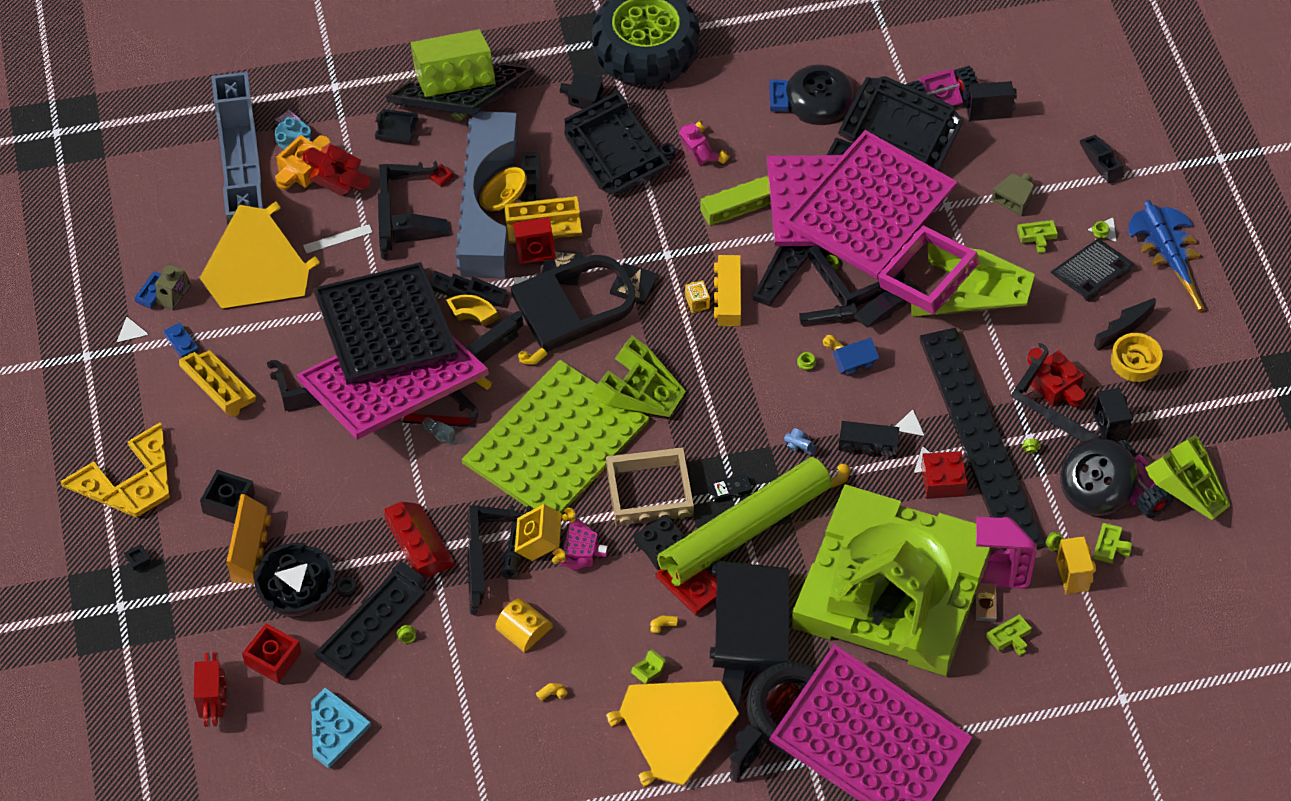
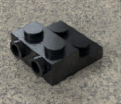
M747 725L735 737L736 746L730 756L731 765L729 769L730 779L736 783L761 753L762 733L753 725Z

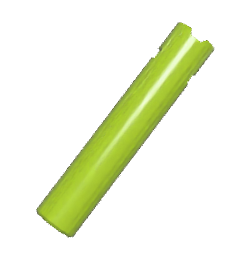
M809 457L690 533L684 539L679 540L659 553L657 560L661 570L667 569L668 573L673 577L672 584L675 586L681 585L706 567H709L831 488L832 480L827 468L820 460L815 457Z

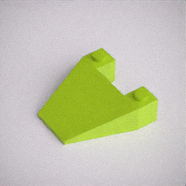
M631 336L615 357V360L630 370L624 380H621L608 370L591 395L607 406L670 417L686 391L648 346L634 336Z
M1196 434L1172 448L1171 452L1145 468L1148 476L1157 486L1211 520L1230 507L1209 455Z

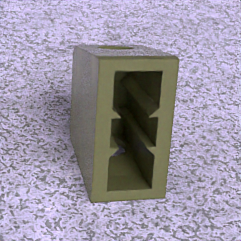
M1024 173L1021 177L1016 174H1010L993 189L992 201L1022 216L1033 194L1034 184L1031 183L1033 180L1032 176L1028 173Z

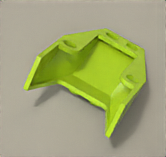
M928 242V263L950 273L962 260ZM970 248L977 252L979 265L958 287L957 292L951 295L949 302L946 301L934 315L1026 306L1035 274L984 250ZM911 303L912 317L933 315Z
M906 540L865 561L835 600L839 602L852 587L859 583L872 585L880 574L887 577L912 598L904 612L906 619L912 623V626L907 636L896 649L900 652L916 635L928 614L937 565ZM910 610H914L913 617L910 614Z

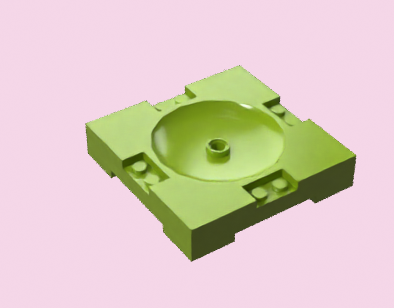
M845 484L827 526L825 538L816 560L812 563L794 607L792 628L831 640V637L842 639L908 660V665L947 676L980 581L987 568L990 554L994 548L976 547V523L939 513L937 517L901 506V501ZM907 540L937 565L928 614L916 635L900 652L896 649L907 636L912 626V623L906 619L904 614L912 598L907 595L891 619L885 617L879 626L871 623L874 614L872 612L873 606L890 583V580L883 574H880L875 582L867 621L827 612L842 547L850 548L852 560L863 564L871 559L872 554L879 555ZM910 610L912 617L914 616V610Z

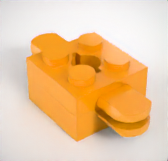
M302 135L296 138L276 157L278 171H280L275 176L277 186L280 189L287 190L295 182L305 188L313 181L309 180L313 167L302 161V154L310 147L321 151L322 147L330 144L329 139L326 136H318L311 142Z

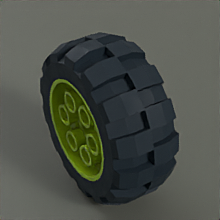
M606 0L603 7L601 6L593 20L592 45L594 47V55L601 67H604L607 74L614 79L622 78L625 84L635 87L637 84H646V87L659 86L660 82L666 81L670 83L678 79L681 72L685 73L695 61V56L699 50L700 27L694 10L685 0Z

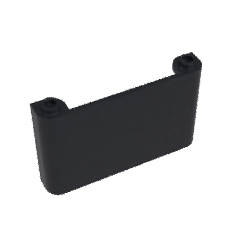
M716 561V564H712L711 576H715V581H717L714 647H710L709 659H713L712 667L763 672L771 666L788 662L789 568Z

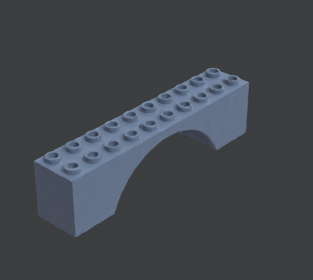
M248 72L212 76L214 105L223 165V194L227 225L230 223L239 205L264 209Z
M477 112V114L473 115L472 119H469L470 133L468 132L467 143L470 144L466 147V157L468 158L465 161L466 175H463V186L465 187L462 189L463 203L460 204V214L463 215L459 218L460 232L457 234V244H459L456 247V258H459L457 259V270H460L462 277L472 278L473 276L475 278L505 279L508 251L506 226L497 223L487 216L478 205L476 198L483 184L493 174L515 164L518 139L517 114L508 112Z

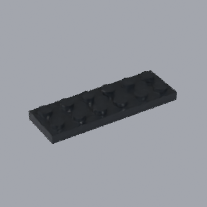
M394 571L315 652V657L346 679L425 597V592Z

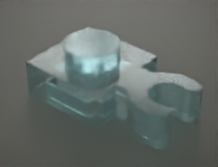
M426 417L422 422L425 425L423 430L434 433V436L440 442H446L451 445L455 440L454 428L440 421L435 422L429 417Z

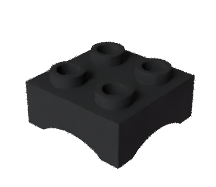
M665 515L634 534V543L649 557L655 568L659 570L660 566L657 555L679 540L684 539L685 536L671 519Z

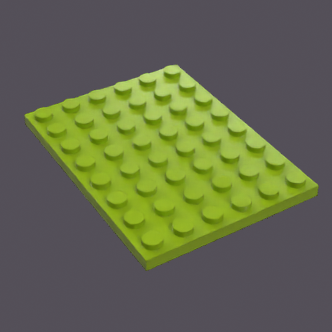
M559 360L462 458V464L526 507L530 506L531 510L545 504L563 513L606 468V457L618 455L649 423V417L639 411L605 405L591 395L597 383Z

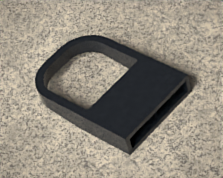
M590 255L557 266L510 287L511 296L519 311L522 312L523 318L540 348H543L546 352L622 320L629 315L635 305V288L625 269L618 261L604 255ZM602 267L610 269L618 276L627 291L628 297L626 301L619 307L580 320L559 283L592 268Z

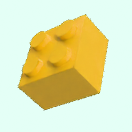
M543 504L518 517L515 552L533 561L558 548L560 544L562 513Z
M1084 536L1062 539L1060 541L1056 562L1065 594L1089 591L1090 585L1093 583V573L1096 572V565L1094 560L1091 561V548L1089 544H1086Z

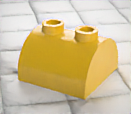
M517 598L508 604L496 622V630L524 653L553 628L552 623L522 598Z

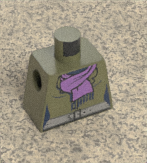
M173 265L163 268V273L155 284L157 304L172 311L175 309L191 286L186 271Z

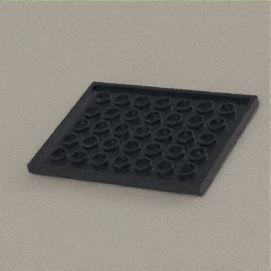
M421 262L313 288L314 296L347 385L459 357L458 350Z

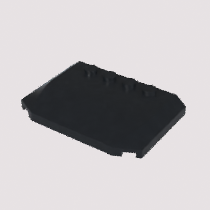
M880 76V78L866 77L838 134L854 143L866 130L939 171L964 120L955 111L954 107L947 102L886 76Z
M620 91L564 119L565 139L597 187L614 197L671 168L663 153L659 152L629 109L628 103Z

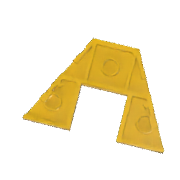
M161 422L128 441L130 449L146 467L143 471L114 487L97 464L92 462L60 481L62 487L136 518L170 498Z

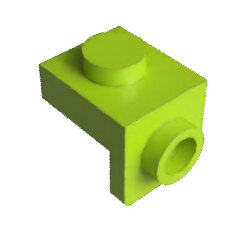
M651 649L643 661L632 667L631 673L647 684L661 675L666 660Z

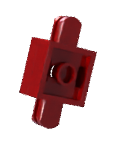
M331 143L322 147L321 151L310 147L302 154V161L313 167L309 180L340 196L349 192L350 188L362 191L368 188L370 184V178L358 171L361 159Z
M1040 348L1031 349L1028 353L1027 362L1031 365L1032 361L1029 357L1039 359L1043 351ZM1059 350L1049 357L1047 356L1031 386L1052 407L1064 399L1072 407L1081 406L1084 402L1085 392L1081 389L1084 374Z
M205 652L204 661L194 662V702L198 717L203 718L204 726H210V717H212V725L218 726V717H224V709L227 708V696H225L227 678H225V669L220 666L218 653L213 652L212 661H210L209 652Z

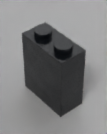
M1012 81L969 84L966 104L969 121L1011 118L1012 111L1015 110L1014 99H1017V90L1013 88Z

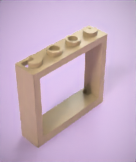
M683 447L606 457V470L616 526H628L636 523L646 524L657 521L665 515L670 519L693 517L694 505ZM680 466L686 502L620 509L615 473Z

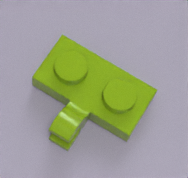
M1053 220L1017 225V232L1021 243L1036 241L1038 253L1046 252L1044 248L1047 245L1045 240L1057 239L1058 233Z
M1106 523L1102 524L1093 559L1113 563L1116 551L1123 556L1130 557L1132 543L1120 541L1122 527Z
M1019 614L987 632L986 637L998 651L1012 644L1015 652L1021 656L1026 653L1024 648L1027 647V644L1021 638L1030 634L1032 628Z

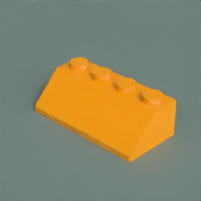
M245 494L240 496L227 565L232 583L254 584L255 571L258 569L260 560L264 557L263 543H267L268 532L266 528L270 527L271 515H268L266 506Z

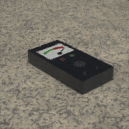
M746 474L709 483V489L714 502L752 493V488Z

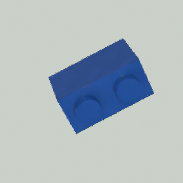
M871 337L838 348L832 352L840 374L844 372L847 375L857 372V368L862 366L864 369L875 365L874 362L879 359Z

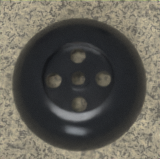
M817 64L806 66L794 73L786 86L789 112L798 116L799 120L813 125H828L840 121L848 113L855 99L854 86L849 77L841 70L829 65Z
M1093 438L1075 446L1066 456L1060 472L1061 488L1066 499L1079 511L1093 516H1105L1122 509L1130 501L1129 499L1137 489L1139 481L1138 466L1131 452L1122 444L1107 438ZM1105 459H1107V465L1102 467L1100 465V462H1103ZM1088 465V471L1082 472V467ZM1108 477L1112 478L1111 483L1106 485ZM1088 483H1093L1094 485L1091 491L1087 490Z
M288 543L274 548L261 559V563L255 571L254 584L260 600L270 610L285 616H301L317 610L328 600L335 584V571L332 561L321 549L306 546L305 543ZM307 564L300 592H297L285 582L281 583V579L275 575L277 572Z

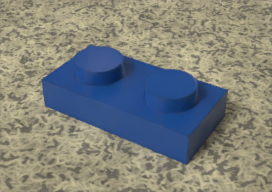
M770 80V111L788 112L787 80Z
M154 271L134 297L136 303L150 309L157 302L155 284L161 276L160 273Z
M180 322L163 331L165 337L180 358L193 352H199L197 345Z

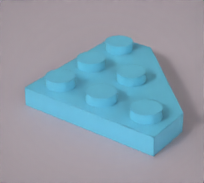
M326 688L311 701L313 757L329 769L371 727V723Z

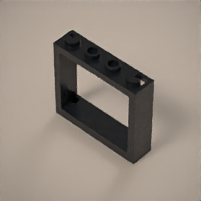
M819 245L810 247L809 260L842 306L855 303L857 307L875 299L886 291L880 287L878 281L850 293L824 257V255L831 252ZM901 269L894 279L903 282L906 277L904 270Z

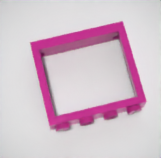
M922 226L919 231L915 232L911 240L904 244L901 251L891 259L890 263L880 271L878 279L882 289L934 315L979 265V259L976 251L930 228ZM926 241L962 259L929 296L894 279L897 273Z

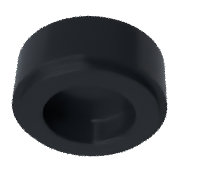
M343 577L336 584L337 592L342 597H351L357 591L356 582L351 577Z

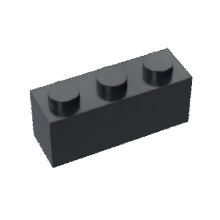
M842 421L838 450L847 453L856 452L866 455L874 454L884 457H896L900 427Z

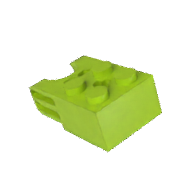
M842 547L827 612L867 621L875 582L872 585L859 583L852 587L839 602L835 600L862 565L852 560L850 548Z

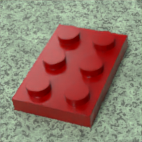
M660 569L656 572V578L695 616L716 601L717 581L705 569L679 586L671 583L673 577L668 573L667 569Z

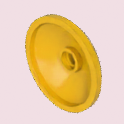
M512 167L495 175L485 185L480 194L479 202L483 209L486 211H499L505 209L504 205L515 203L525 189L527 182L526 173L521 168Z

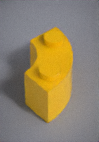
M459 295L446 300L459 321L474 319L486 327L500 318L496 309L488 301L480 297Z

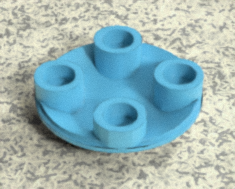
M287 117L275 130L276 142L283 150L300 135L311 140L310 127L301 120Z

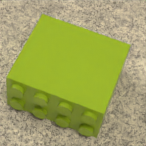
M480 29L410 42L415 74L425 97L495 84L491 51Z

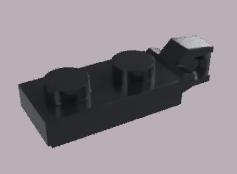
M890 581L873 606L872 612L874 614L871 623L877 626L881 624L885 617L891 619L907 596L893 582Z

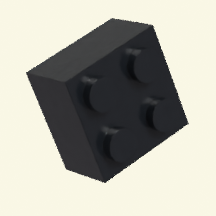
M1120 387L1098 391L1093 416L1102 438L1111 439L1116 442L1127 440L1128 433L1131 431L1130 425L1131 421H1133V413L1127 407L1125 394H1122Z
M216 470L200 499L202 512L235 523L241 494H245L252 499L255 495L253 481Z

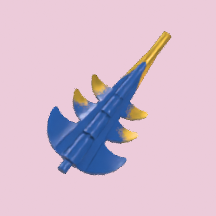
M1150 200L1144 203L1146 209L1136 212L1130 219L1128 225L1130 237L1138 234H1150L1143 243L1142 253L1150 250H1161L1154 257L1152 266L1155 267L1159 264L1169 263L1190 295L1197 311L1203 312L1205 308L1197 294L1185 261L1187 259H1199L1200 254L1190 248H1180L1184 244L1195 245L1197 241L1186 232L1174 231L1175 228L1179 227L1191 228V221L1177 209L1171 207L1158 208L1157 205H1152Z

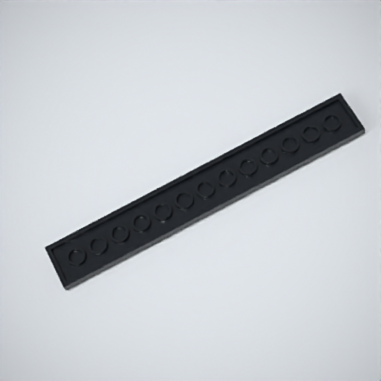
M956 327L920 335V343L990 518H1011L1036 543L1037 549L1043 548V539Z

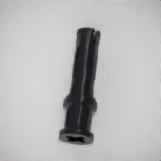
M851 303V305L847 306L836 305L833 309L799 313L800 325L829 320L841 322L842 319L849 318L855 320L856 306L855 303Z
M517 522L511 524L508 551L503 557L505 563L504 568L501 570V575L507 579H516L519 576L518 564L521 562V557L515 552Z

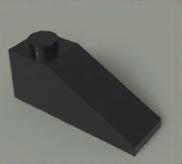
M413 213L391 215L395 243L450 236L447 219Z

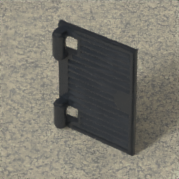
M1098 238L1050 273L1082 295L1085 301H1089L1099 294L1101 288L1115 278H1121L1130 272L1134 263ZM1119 262L1124 264V267L1121 269L1116 266ZM1087 285L1092 287V290L1089 292L1084 289Z

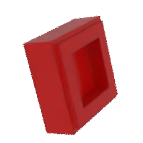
M440 164L437 173L428 175V178L442 187L454 178V173Z

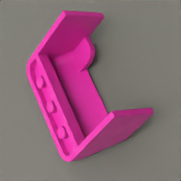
M976 517V547L1007 548V550L996 549L991 552L987 568L980 583L996 584V587L1027 588L1030 585L1037 554L1036 543L1009 517Z

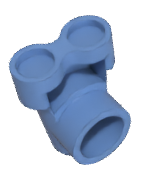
M793 428L791 434L787 433L785 435L784 441L788 444L787 447L797 452L800 449L805 453L814 455L817 446L812 441L806 439L807 434L799 429Z

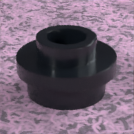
M664 143L659 148V152H662L667 160H671L676 156V148L671 143Z

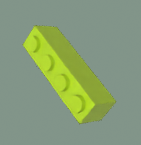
M768 177L757 178L748 183L740 184L702 198L700 211L709 226L771 205Z

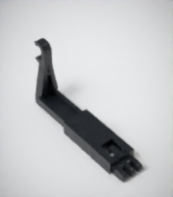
M436 160L431 168H423L422 162H419L418 165L379 164L378 222L379 247L382 259H387L388 250H393L388 179L397 180L414 176L434 175L438 171Z
M517 311L510 317L508 316L467 346L466 349L481 363H484L519 337L517 331L524 326L522 312ZM460 389L449 394L451 398L460 404L459 411H463L465 408L473 411L469 416L470 421L477 419V407Z
M1038 343L1039 347L1044 349V352L1039 359L1029 357L1032 364L1010 396L1044 416V419L1050 424L1081 442L1100 438L1054 409H1047L1023 395L1024 392L1028 391L1049 354L1048 348L1044 344Z
M278 360L267 362L268 368L278 369L276 372H271L270 377L272 380L277 379L285 411L320 403L305 387L288 391L281 363Z
M513 505L511 509L469 506L467 516L469 543L466 554L471 615L478 613L479 605H482L485 593L482 540H479L478 521L479 523L517 521L518 517L531 511L530 506L526 508V513H516Z

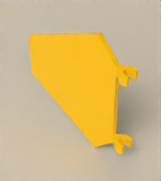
M276 201L266 209L239 205L200 276L201 281L221 309L305 296L309 270L320 264L316 256L307 263L301 260L270 216L281 209Z
M721 681L629 685L620 710L612 711L606 716L611 727L616 726L623 719L629 727L651 768V771H645L638 775L643 787H646L655 779L684 786L739 717V713Z

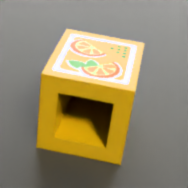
M703 281L685 285V298L692 313L710 309V296Z

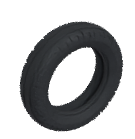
M796 662L776 664L764 670L751 685L747 697L749 722L760 730L762 741L769 747L789 754L769 740L778 727L772 721L767 711L766 701L769 691L782 683H796L805 687L815 673V668Z

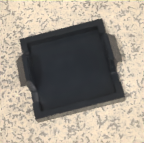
M383 109L376 117L375 122H377L378 130L375 133V139L410 144L418 120V113Z

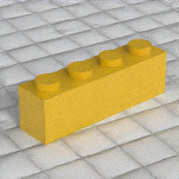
M718 255V262H714V274H718V277H714V288H718V292H714V303H718V307H714V318H718V326H740V255Z

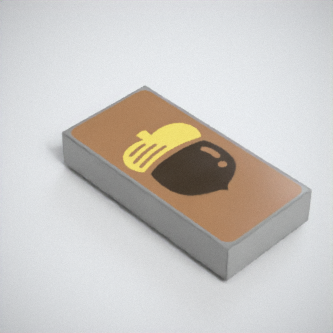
M980 583L975 595L976 621L996 622V584Z

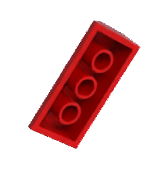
M401 501L384 509L385 522L412 569L426 579L455 566L453 558L421 504Z

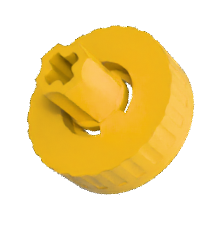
M1142 333L1123 335L1113 346L1111 355L1112 368L1120 377L1128 381H1147L1152 379L1160 369L1163 357L1162 349L1158 342L1148 335Z

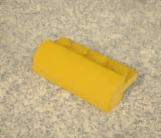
M577 196L504 205L509 244L516 243L513 223L550 217L553 239L582 236Z
M210 350L200 355L193 352L179 359V366L228 416L239 415L241 408L255 402L256 396Z

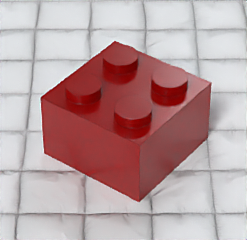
M550 217L513 223L519 265L556 259Z
M962 451L924 453L921 469L926 499L965 496L967 479Z
M265 623L243 651L242 655L245 666L279 683L301 655V648L298 640Z

